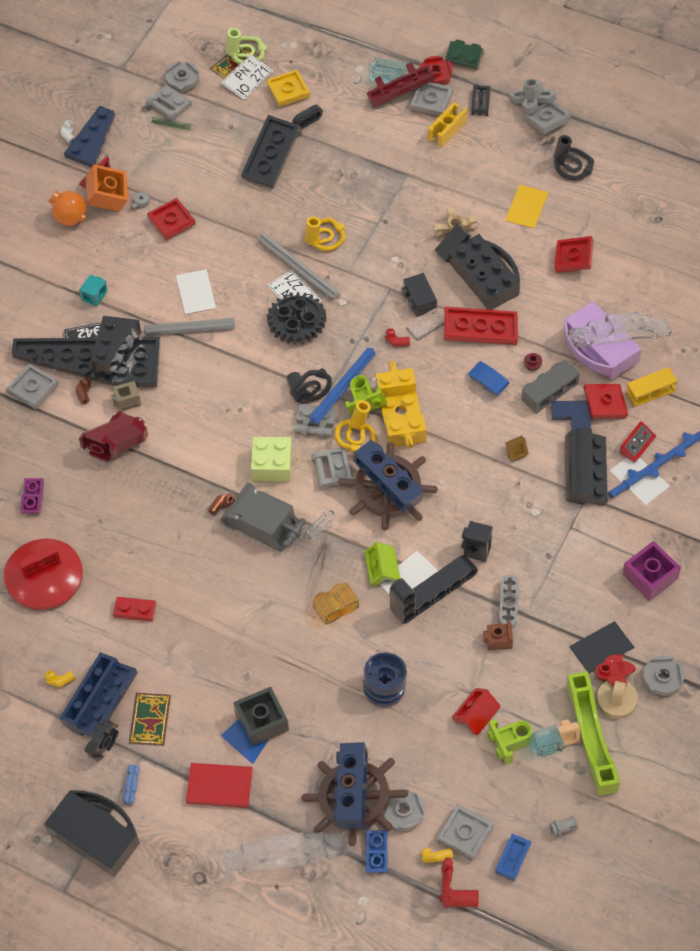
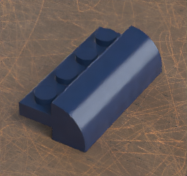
M100 652L62 712L59 720L72 732L82 737L84 734L93 737L96 725L98 723L103 725L109 721L138 674L136 668L119 663L117 658Z

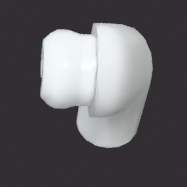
M70 120L64 122L60 131L61 136L68 144H71L75 139L72 135L74 124Z

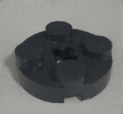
M107 721L103 725L101 723L96 725L93 731L95 735L84 750L89 757L100 761L105 757L102 753L105 750H111L119 734V731L116 730L119 726L116 723Z

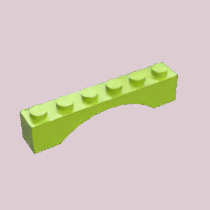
M588 671L567 675L566 687L576 722L580 727V737L597 796L618 793L620 781L602 734Z

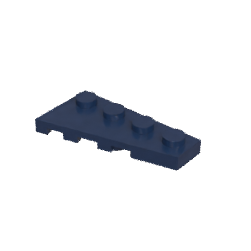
M99 106L64 152L65 157L92 167L93 164L96 165L97 158L101 154L102 145L106 141L107 132H109L113 123L115 112Z

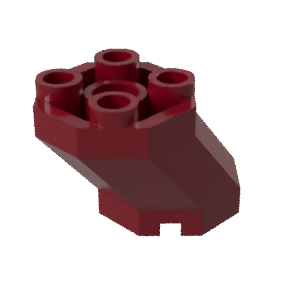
M118 411L117 414L111 417L109 422L83 432L79 437L80 446L84 450L87 447L90 450L88 454L103 461H109L110 458L113 460L118 453L145 442L148 437L147 427L144 425L145 421L142 418L132 417L123 411Z

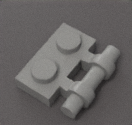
M299 404L296 422L302 425L295 424L294 432H301L302 435H307L308 433L317 434L318 437H324V435L332 436V429L326 427L334 428L337 408H331L318 424H313L309 417L318 406Z

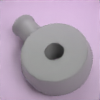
M145 192L136 193L133 198L134 203L130 206L131 209L147 207L150 202L149 195Z

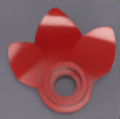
M614 654L608 656L604 663L596 666L595 674L600 681H608L613 686L615 681L623 682L627 685L625 677L635 672L636 667L628 661H623V655Z

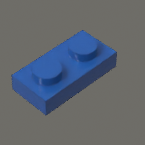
M511 834L495 873L515 881L529 851L531 841Z

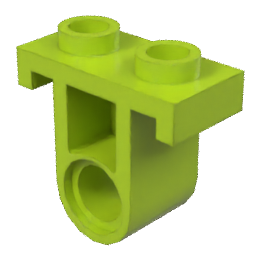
M358 375L351 380L350 387L354 402H345L351 415L356 403L360 400L367 401L370 404V411L388 404L380 387L376 389L377 392H374L366 376Z
M497 719L489 722L487 736L490 742L494 741L496 755L499 760H503L505 765L513 763L514 751L525 748L531 743L532 726L528 722L521 720L498 728ZM524 732L526 735L519 736L517 733Z

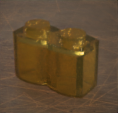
M347 582L339 583L333 586L331 591L317 594L313 599V608L326 625L358 609L359 599Z

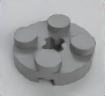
M180 61L175 62L166 69V84L179 93H185L186 90L192 89L199 83L198 69L191 62H186V64H181Z
M657 656L652 658L645 666L643 681L651 694L669 696L680 691L684 681V670L680 663L677 664L673 661V658ZM661 672H664L665 675H669V677H667L666 679H662L659 676L661 675Z
M398 789L407 790L408 796L406 798H391L383 817L392 824L393 830L409 831L423 822L425 813L424 802L417 793L414 794L408 789ZM401 806L410 809L406 814L398 812Z

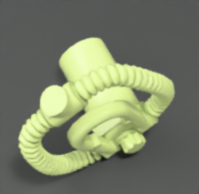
M236 28L228 30L225 51L235 62L241 64L244 60L239 58H247L250 54H255V48L250 44H240L241 40L257 42L260 53L257 59L263 60L267 47L259 37L241 36L240 30ZM239 48H241V50L243 48H249L252 52L249 54H240Z

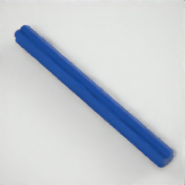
M367 348L311 414L309 417L311 423L318 424L348 389L351 380L358 376L376 355L373 348Z

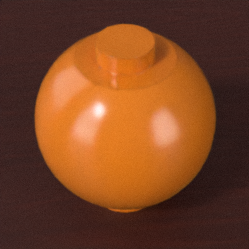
M56 190L48 201L52 204L51 213L53 218L61 225L74 226L77 222L81 224L87 216L84 214L86 212V203L83 197L74 191L59 193Z

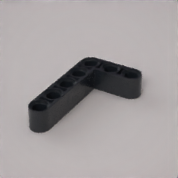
M461 555L413 589L403 578L398 579L389 589L390 610L402 624H406L473 578L478 572V568L466 555Z

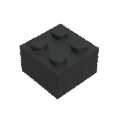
M271 686L233 702L235 714L251 747L289 731L288 719Z

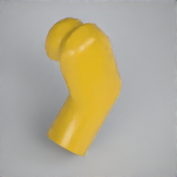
M52 670L44 674L45 682L55 687H63L76 679L72 671L62 676L56 675Z
M424 848L420 852L421 860L425 863L442 862L446 857L453 858L451 849L432 852L430 848Z

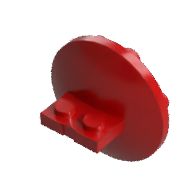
M48 538L33 540L19 547L8 559L4 570V582L9 595L18 604L34 610H49L64 604L75 595L83 578V567L77 552L62 541Z

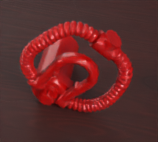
M446 857L441 868L442 895H439V902H442L443 907L446 909L449 907H479V890H452V887H450L453 861L450 857Z

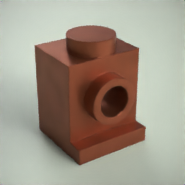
M511 622L487 625V631H483L484 643H488V650L512 649L513 634Z

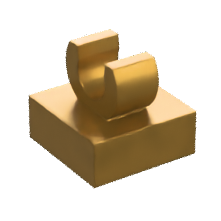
M522 435L505 442L508 458L511 461L529 454L526 440Z

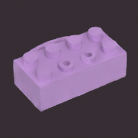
M594 301L564 320L563 332L567 346L575 358L587 368L604 374L610 380H613L640 362L641 348Z

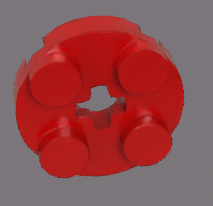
M430 56L419 65V68L429 64L436 79L432 83L440 85L450 83L453 67L449 60L445 61L441 56Z

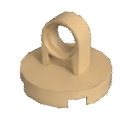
M606 681L597 692V705L604 715L612 719H622L624 716L632 714L637 706L638 694L629 682L626 685V683L615 681L613 686Z

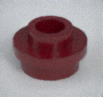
M536 353L527 354L524 358V365L528 370L536 371L542 366V357Z

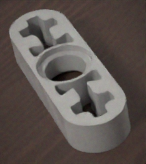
M506 575L501 580L499 624H507L506 612L510 613L512 629H514L517 625L519 581L513 575ZM508 582L512 583L511 592H507ZM505 599H512L514 604L506 606L503 601Z

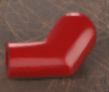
M391 328L385 331V339L395 347L410 346V337H398L395 334V330Z

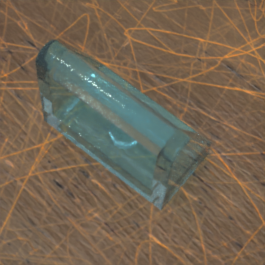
M375 58L369 69L370 81H375V78L381 76L382 81L388 83L404 76L407 73L406 64L408 63Z

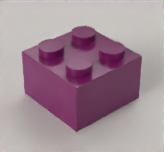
M652 541L624 563L622 575L651 601L679 579L681 566L659 545Z

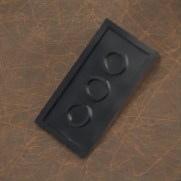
M268 115L241 173V177L274 189L295 140L302 136L300 125Z

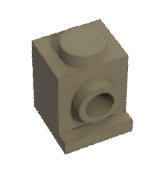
M135 381L113 387L114 394L111 395L114 406L118 405L119 410L135 405L141 406Z

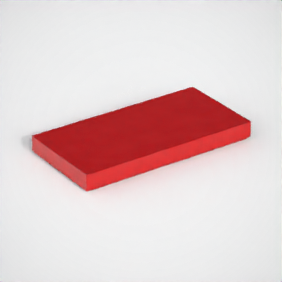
M445 306L444 340L517 345L518 312Z

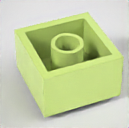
M253 437L252 481L291 482V437Z

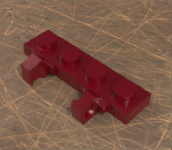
M410 62L406 64L408 74L386 84L382 81L381 76L375 78L377 88L366 92L373 108L436 80L429 64L415 69L413 63Z

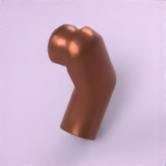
M84 377L75 389L83 405L90 401L87 392L91 387L92 380L89 377Z
M232 494L217 496L208 512L216 516L220 508L229 507L234 503L235 497Z

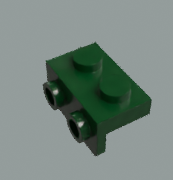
M456 39L455 42L450 41L445 61L449 60L454 64L478 69L481 57L485 51L479 44L472 43L467 45L464 41Z

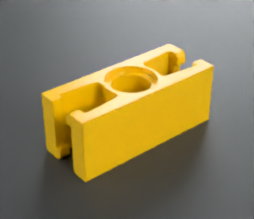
M453 102L428 128V140L434 142V137L438 136V146L442 148L467 122L468 109L463 108L462 112L457 115L459 105Z
M667 367L628 382L626 395L635 408L676 392L675 385L678 383V380L671 369Z

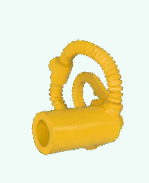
M314 216L309 217L306 222L304 240L308 245H312L318 250L333 251L340 247L346 239L345 226L333 218L319 219ZM327 222L332 223L337 232L340 233V239L331 246H322L321 244L333 240L334 233L329 228H320V225ZM322 232H328L330 237L321 240L319 235Z
M364 400L356 403L351 419L339 422L335 429L337 444L344 449H350L353 455L356 450L362 447L360 445L365 440V429L370 432L371 439L375 443L377 440L374 428L366 422L371 406ZM345 425L348 426L346 439L350 444L343 442L340 437V431ZM352 428L361 431L359 435L361 440L354 441L351 439Z

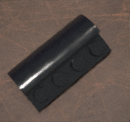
M591 428L574 429L565 435L566 501L584 505L586 502L605 505L608 502L606 437L593 434Z

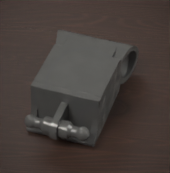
M251 483L245 484L238 494L237 500L229 506L220 519L224 526L234 530H241L250 537L282 552L284 547H289L292 541L301 536L302 526L306 524L304 518L299 520L296 518L293 505L258 491Z

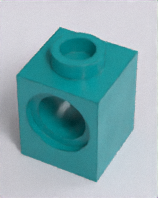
M90 274L79 289L81 300L97 307L108 292L106 280L100 276L96 277Z

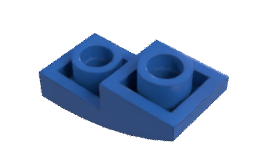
M479 361L468 373L471 379L482 384L485 390L496 396L510 384L505 377L482 361Z
M367 830L366 872H387L388 831Z

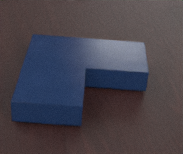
M551 401L552 420H571V431L578 428H591L587 401Z

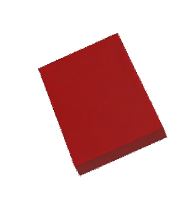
M191 763L186 804L249 808L253 767Z

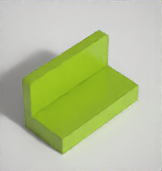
M375 542L364 551L370 585L377 586L386 579L392 581L400 579L395 548L393 546Z

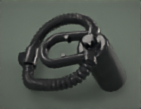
M562 135L558 139L553 155L556 172L560 176L573 181H579L587 175H591L594 170V159L586 152L581 151V149L571 147L572 139L567 135ZM569 152H575L589 161V164L579 175L570 176L563 172L559 166L561 165L571 172H578L582 169V161L570 155ZM567 158L571 159V162L575 161L579 166L572 168L565 161Z
M323 368L307 371L302 376L299 372H292L286 377L290 387V394L297 403L301 404L323 398L328 394L332 386V377ZM314 375L315 377L327 380V384L321 393L315 395L321 389L319 381L312 380L304 384V381L309 376ZM311 385H317L311 393L309 390H306Z

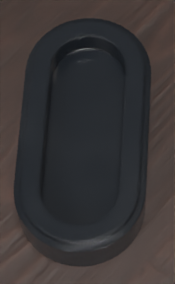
M313 105L297 114L293 118L292 123L300 125V128L303 129L319 120L323 114V109L319 105Z

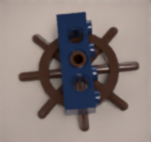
M371 439L354 452L353 462L360 468L356 479L340 478L338 480V484L341 486L355 487L357 498L360 501L350 509V515L354 516L366 508L371 513L382 516L381 528L383 530L389 529L390 517L399 516L407 512L417 521H421L423 516L415 506L422 501L423 493H437L438 491L436 486L421 485L417 468L426 462V458L421 456L413 463H410L408 460L394 455L395 445L393 442L387 444V452L385 453L382 446L376 444ZM366 476H368L371 480H364V479H365ZM364 488H375L376 490L367 495ZM381 495H383V504L375 502Z
M365 742L340 743V750L336 752V762L339 765L331 769L324 761L318 762V768L326 774L320 785L319 793H305L301 796L303 802L319 801L325 816L314 827V833L320 834L332 823L339 829L349 830L348 844L349 846H355L357 830L368 828L376 822L384 830H392V824L383 815L389 806L391 798H406L408 791L390 790L384 774L395 764L393 758H389L377 768L373 764L368 763V749ZM376 781L380 785L379 791H367ZM336 784L338 786L337 789H335L334 792H330L332 787ZM366 799H379L374 808L366 801ZM329 801L337 802L336 808L332 810L329 806Z

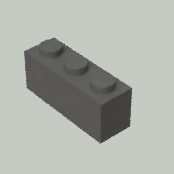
M564 359L560 363L554 364L546 373H541L532 383H527L522 389L521 400L537 414L550 405L551 401L557 400L578 385L579 373Z

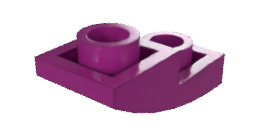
M24 478L21 514L41 513L44 492L43 478Z

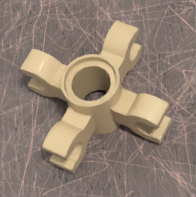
M454 206L446 208L448 223L434 225L435 236L439 238L448 234L457 223L461 224L466 230L477 229L476 216H470L464 220L461 216L456 215Z

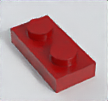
M117 597L113 612L114 618L153 622L156 600Z

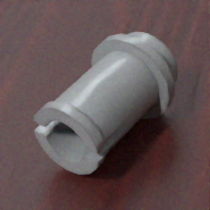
M574 816L558 822L554 820L550 824V831L553 836L557 835L560 837L562 833L578 829L577 820Z

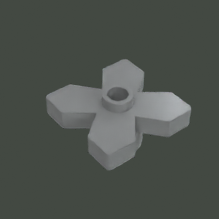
M536 79L526 80L523 90H516L509 94L510 101L514 104H523V110L528 114L538 110V103L549 104L556 100V93L552 90H543L542 83Z

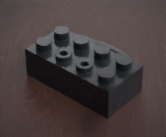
M478 234L449 249L450 265L487 309L493 310L519 296L520 275L517 265L512 257L501 247L484 240ZM502 259H504L509 264L514 274L510 271V269L507 267L506 263Z
M69 790L44 823L48 833L114 877L140 844L135 827L127 813L114 801L93 792ZM89 801L99 802L112 808L126 821L127 826L121 825L105 810L89 804Z

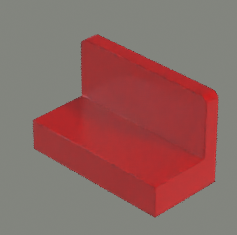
M475 688L452 716V719L456 723L465 724L474 735H479L501 706L488 689Z

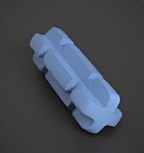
M131 764L128 766L125 793L123 795V803L126 805H133L135 802L137 777L140 771L138 765Z

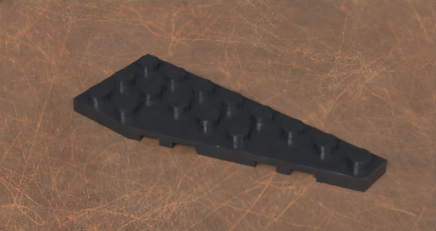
M97 337L13 338L12 357L74 375L89 377L90 379L115 386L135 381L136 387H158L160 337H136L132 343L133 346L130 350L126 351L123 360L112 375L93 373L90 360Z

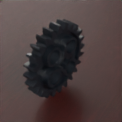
M297 291L296 296H293L292 292H290L289 297L283 294L282 300L276 298L277 303H271L272 308L268 309L269 314H267L268 327H270L271 333L274 332L275 338L280 336L281 342L287 339V344L291 340L294 341L295 345L298 341L304 344L305 339L311 342V337L317 338V333L322 334V328H325V322H327L326 309L323 308V303L319 304V299H313V295L307 297L305 292L300 296L299 291Z

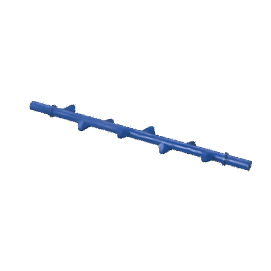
M700 431L694 435L684 432L682 434L684 442L666 454L656 453V460L639 472L629 469L627 471L629 478L623 480L620 485L609 491V496L611 498L616 497L624 490L630 489V486L647 475L657 478L660 466L675 456H686L685 449L700 440Z

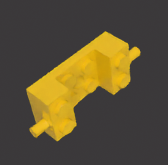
M393 360V367L392 362L389 361L390 371L376 374V388L380 387L388 403L381 406L388 443L393 442L395 447L406 445V448L409 449L410 445V448H413L414 444L426 442V426L423 414L420 412L413 368L397 370L396 361ZM399 407V409L405 410L406 413L400 415L395 410Z

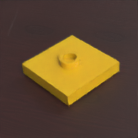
M298 69L266 80V84L278 107L310 97V91Z

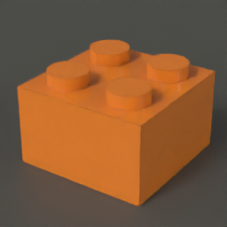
M93 164L86 175L87 205L120 212L128 201L127 172Z

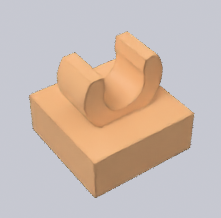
M568 719L560 721L561 726L557 727L560 746L564 747L581 742L578 723L570 724Z

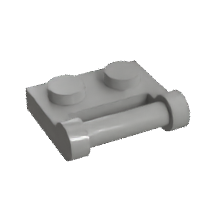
M166 84L155 95L147 98L146 105L154 107L166 115L167 119L174 121L192 106V102ZM158 102L163 103L164 105H166L167 107H169V108L172 109V110L167 109L166 107H164L163 105H161V104L158 103Z
M344 448L316 452L311 455L312 461L316 466L319 479L318 488L320 490L338 486L340 478L352 479ZM326 459L328 460L332 477L327 479L322 463Z

